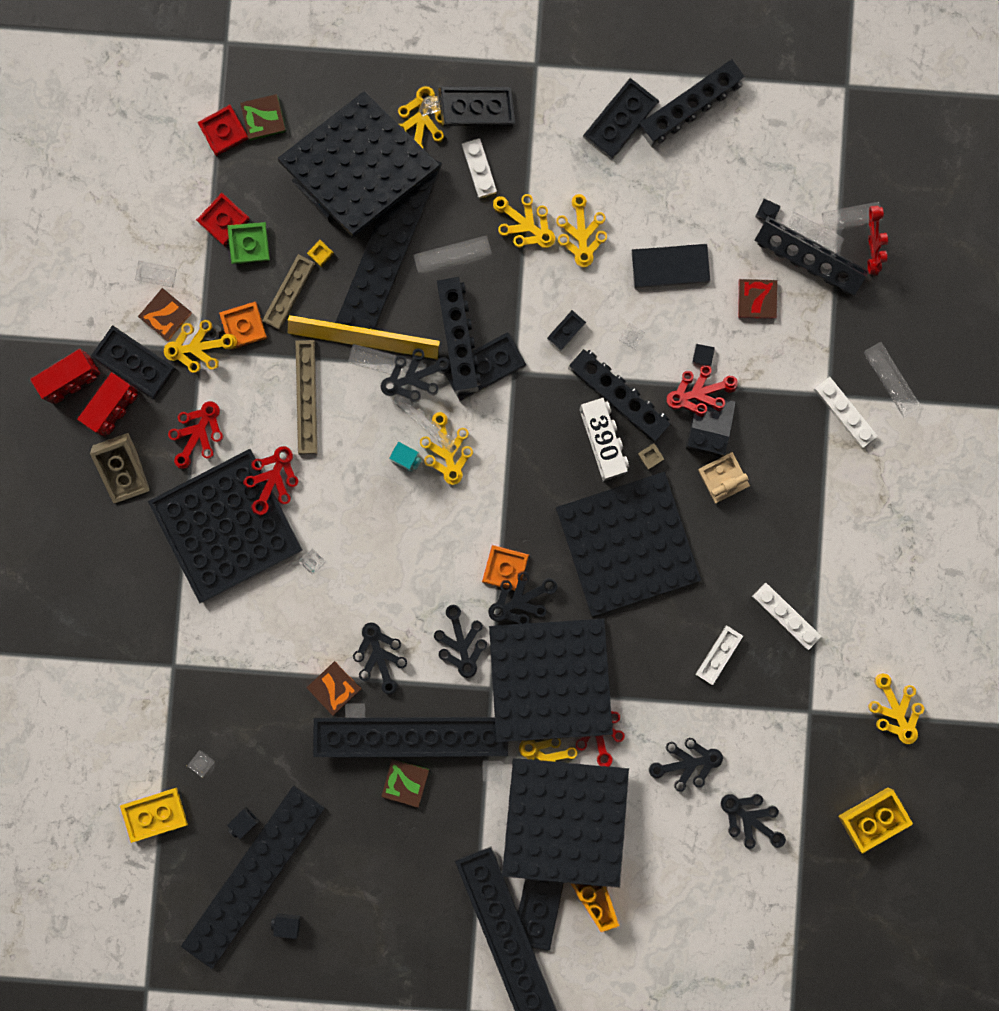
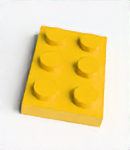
M177 787L120 805L131 843L188 825Z

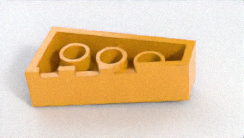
M570 883L600 932L619 926L607 887Z

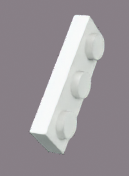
M480 138L463 143L462 147L478 198L496 194L497 190Z
M725 626L695 675L713 685L743 636L730 627Z

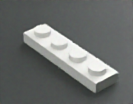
M828 377L814 389L861 449L878 436L831 377Z
M764 583L752 596L807 650L822 637L767 583Z

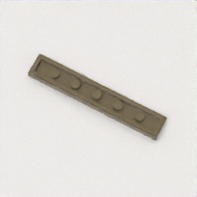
M315 340L295 341L298 455L318 454Z

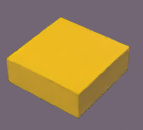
M319 240L307 254L322 267L334 255V252Z

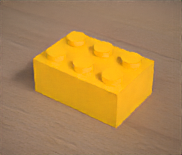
M891 788L882 790L838 816L856 849L861 853L866 852L913 824L894 790Z

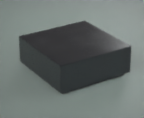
M696 344L692 363L711 367L715 347Z

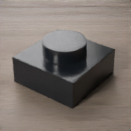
M764 198L755 217L765 221L767 216L775 220L781 206Z

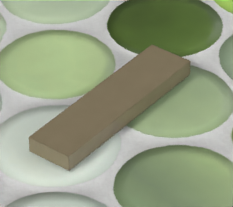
M299 254L297 255L265 314L263 322L278 330L281 329L315 266L314 262Z

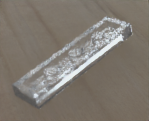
M486 235L414 254L418 274L490 256L492 253Z
M882 342L863 352L903 417L921 407Z
M353 344L348 363L391 375L397 356ZM399 359L397 363L402 365L404 360ZM406 359L407 363L401 369L400 378L405 377L412 360ZM419 363L416 372L425 369L427 364Z
M399 394L394 399L395 404L452 454L456 449L454 438L448 433L444 435L440 431L441 427L436 422L432 421L430 423L426 419L427 415L421 409L416 410L413 408V402L410 399L402 398Z

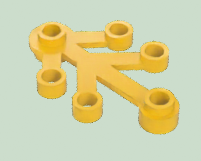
M427 86L421 87L417 91L414 100L398 109L399 116L407 118L410 115V111L420 105L417 114L399 125L407 132L408 129L417 124L414 140L422 148L421 144L425 125L432 133L435 142H441L444 139L443 132L438 130L427 115V108L429 107L436 115V122L442 124V121L438 120L441 110L434 102L435 93L433 89ZM428 94L429 98L423 99L422 96ZM406 109L408 112L402 115L401 110ZM440 133L442 136L440 139H436L435 134Z
M530 194L523 195L521 201L524 205L525 217L510 207L506 198L497 197L494 200L493 208L497 213L505 212L519 223V225L511 226L501 224L498 229L501 236L528 231L535 235L526 238L517 235L513 242L517 248L530 244H538L542 248H549L554 244L555 235L548 229V209L546 206H539L536 212L537 216L540 217L541 229L534 225L532 212L533 197ZM530 198L531 202L525 203L524 199ZM503 201L504 206L499 207L497 203ZM544 209L546 213L541 215L539 210ZM506 227L508 231L502 233L501 228ZM544 235H548L549 240L544 241L542 237ZM522 239L523 243L517 244L516 240Z
M577 194L572 198L571 205L576 210L578 230L568 222L567 217L564 215L557 217L556 224L579 241V248L569 241V237L566 234H561L558 237V244L567 248L575 255V262L578 266L588 267L593 262L594 251L601 243L607 240V234L604 231L597 232L596 239L588 248L586 240L599 225L605 222L606 217L602 212L596 213L594 220L585 229L584 208L586 207L587 200L584 195ZM576 199H582L583 203L577 204ZM602 216L603 220L597 221L596 217ZM559 219H564L565 224H559ZM603 234L605 239L599 240L598 235ZM562 237H565L567 239V242L561 243L560 239ZM585 254L588 259L582 260L580 256Z
M203 320L200 322V329L190 344L183 345L188 335L194 332V326L190 323H185L182 325V332L176 341L165 345L164 355L171 361H181L193 373L199 372L201 365L197 361H192L183 353L191 352L205 362L209 369H217L219 361L216 358H211L202 350L217 347L233 349L237 345V338L232 334H225L221 339L201 342L206 333L213 327L209 320ZM205 322L209 324L208 329L203 327ZM186 326H190V332L188 333L185 331ZM226 338H229L231 341L229 345L225 344ZM171 348L175 349V354L173 355L170 353ZM211 360L215 361L214 367L210 366ZM193 363H195V364L197 365V369H196V370H193V369H192V364H193Z
M437 412L433 415L432 422L435 427H438L443 448L431 442V439L426 436L420 439V445L443 457L446 460L447 467L437 462L432 455H427L424 463L426 466L433 467L443 473L444 479L448 484L456 485L462 480L463 474L461 469L467 459L473 455V450L469 446L463 447L462 455L455 465L453 456L469 433L466 428L458 429L457 437L450 446L445 427L448 422L447 416L442 412ZM442 416L443 422L438 423L436 418ZM461 430L466 431L465 437L459 435ZM424 439L429 440L427 446L422 445ZM470 449L471 454L468 456L464 455V450ZM428 458H433L434 462L432 464H427L426 460ZM456 472L457 476L452 479L449 477V474Z
M884 673L878 674L874 680L875 685L883 689L892 709L880 705L877 701H871L868 704V709L873 713L878 712L897 719L900 727L889 724L886 719H879L876 722L877 728L882 731L887 730L898 734L900 741L905 744L914 743L918 737L915 726L919 715L924 712V706L921 703H914L911 706L912 714L908 723L904 716L911 697L916 694L915 687L907 685L903 688L904 694L899 705L890 687L891 677ZM882 678L887 679V683L885 685L881 684ZM909 687L913 690L912 694L910 695L907 694V689ZM872 704H877V710H872ZM917 705L921 707L919 712L915 711V706ZM881 721H884L886 723V726L884 728L880 727ZM907 731L911 732L910 738H907L905 736V733Z
M553 739L540 742L535 740L521 741L519 745L521 755L531 760H535L534 757L542 761L556 762L555 760L574 759L577 756V750L574 747L550 754H544L540 751V749L548 747H560V739H558L559 744L557 746L552 745ZM527 744L532 745L531 751L525 750ZM570 749L575 751L574 756L568 755Z

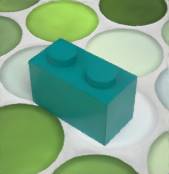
M399 441L389 457L391 462L409 472H412L413 469L417 470L422 461L420 460L419 452Z

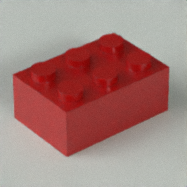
M78 349L30 380L43 400L56 404L64 400V396L68 393L73 394L81 389L80 386L86 382L89 384L95 381L101 373L90 355Z
M111 372L78 417V420L94 432L105 437L114 430V424L117 419H121L125 415V408L129 403L132 404L138 396L136 393L139 390Z

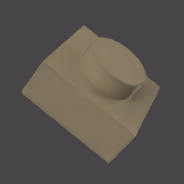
M655 444L638 453L647 470L664 460Z

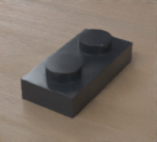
M571 310L547 337V340L559 351H562L586 324V321Z

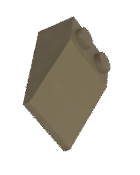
M129 433L92 446L90 455L113 503L150 490Z

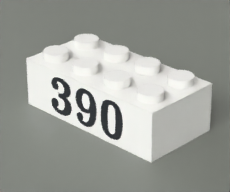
M604 398L582 404L579 410L602 480L606 481L625 475L629 463L627 457L622 456L623 445L621 439L616 438L617 427L615 421L610 420L611 409L608 401L605 402Z

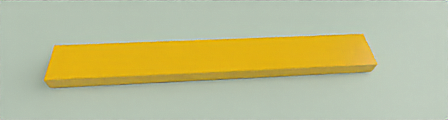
M290 315L288 318V334L411 355L415 349L419 348L423 350L424 357L438 359L440 341ZM417 352L415 355L422 356V353Z

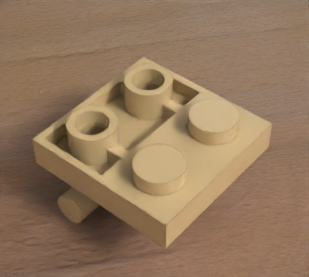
M733 452L698 469L714 503L750 486L748 476L741 470Z

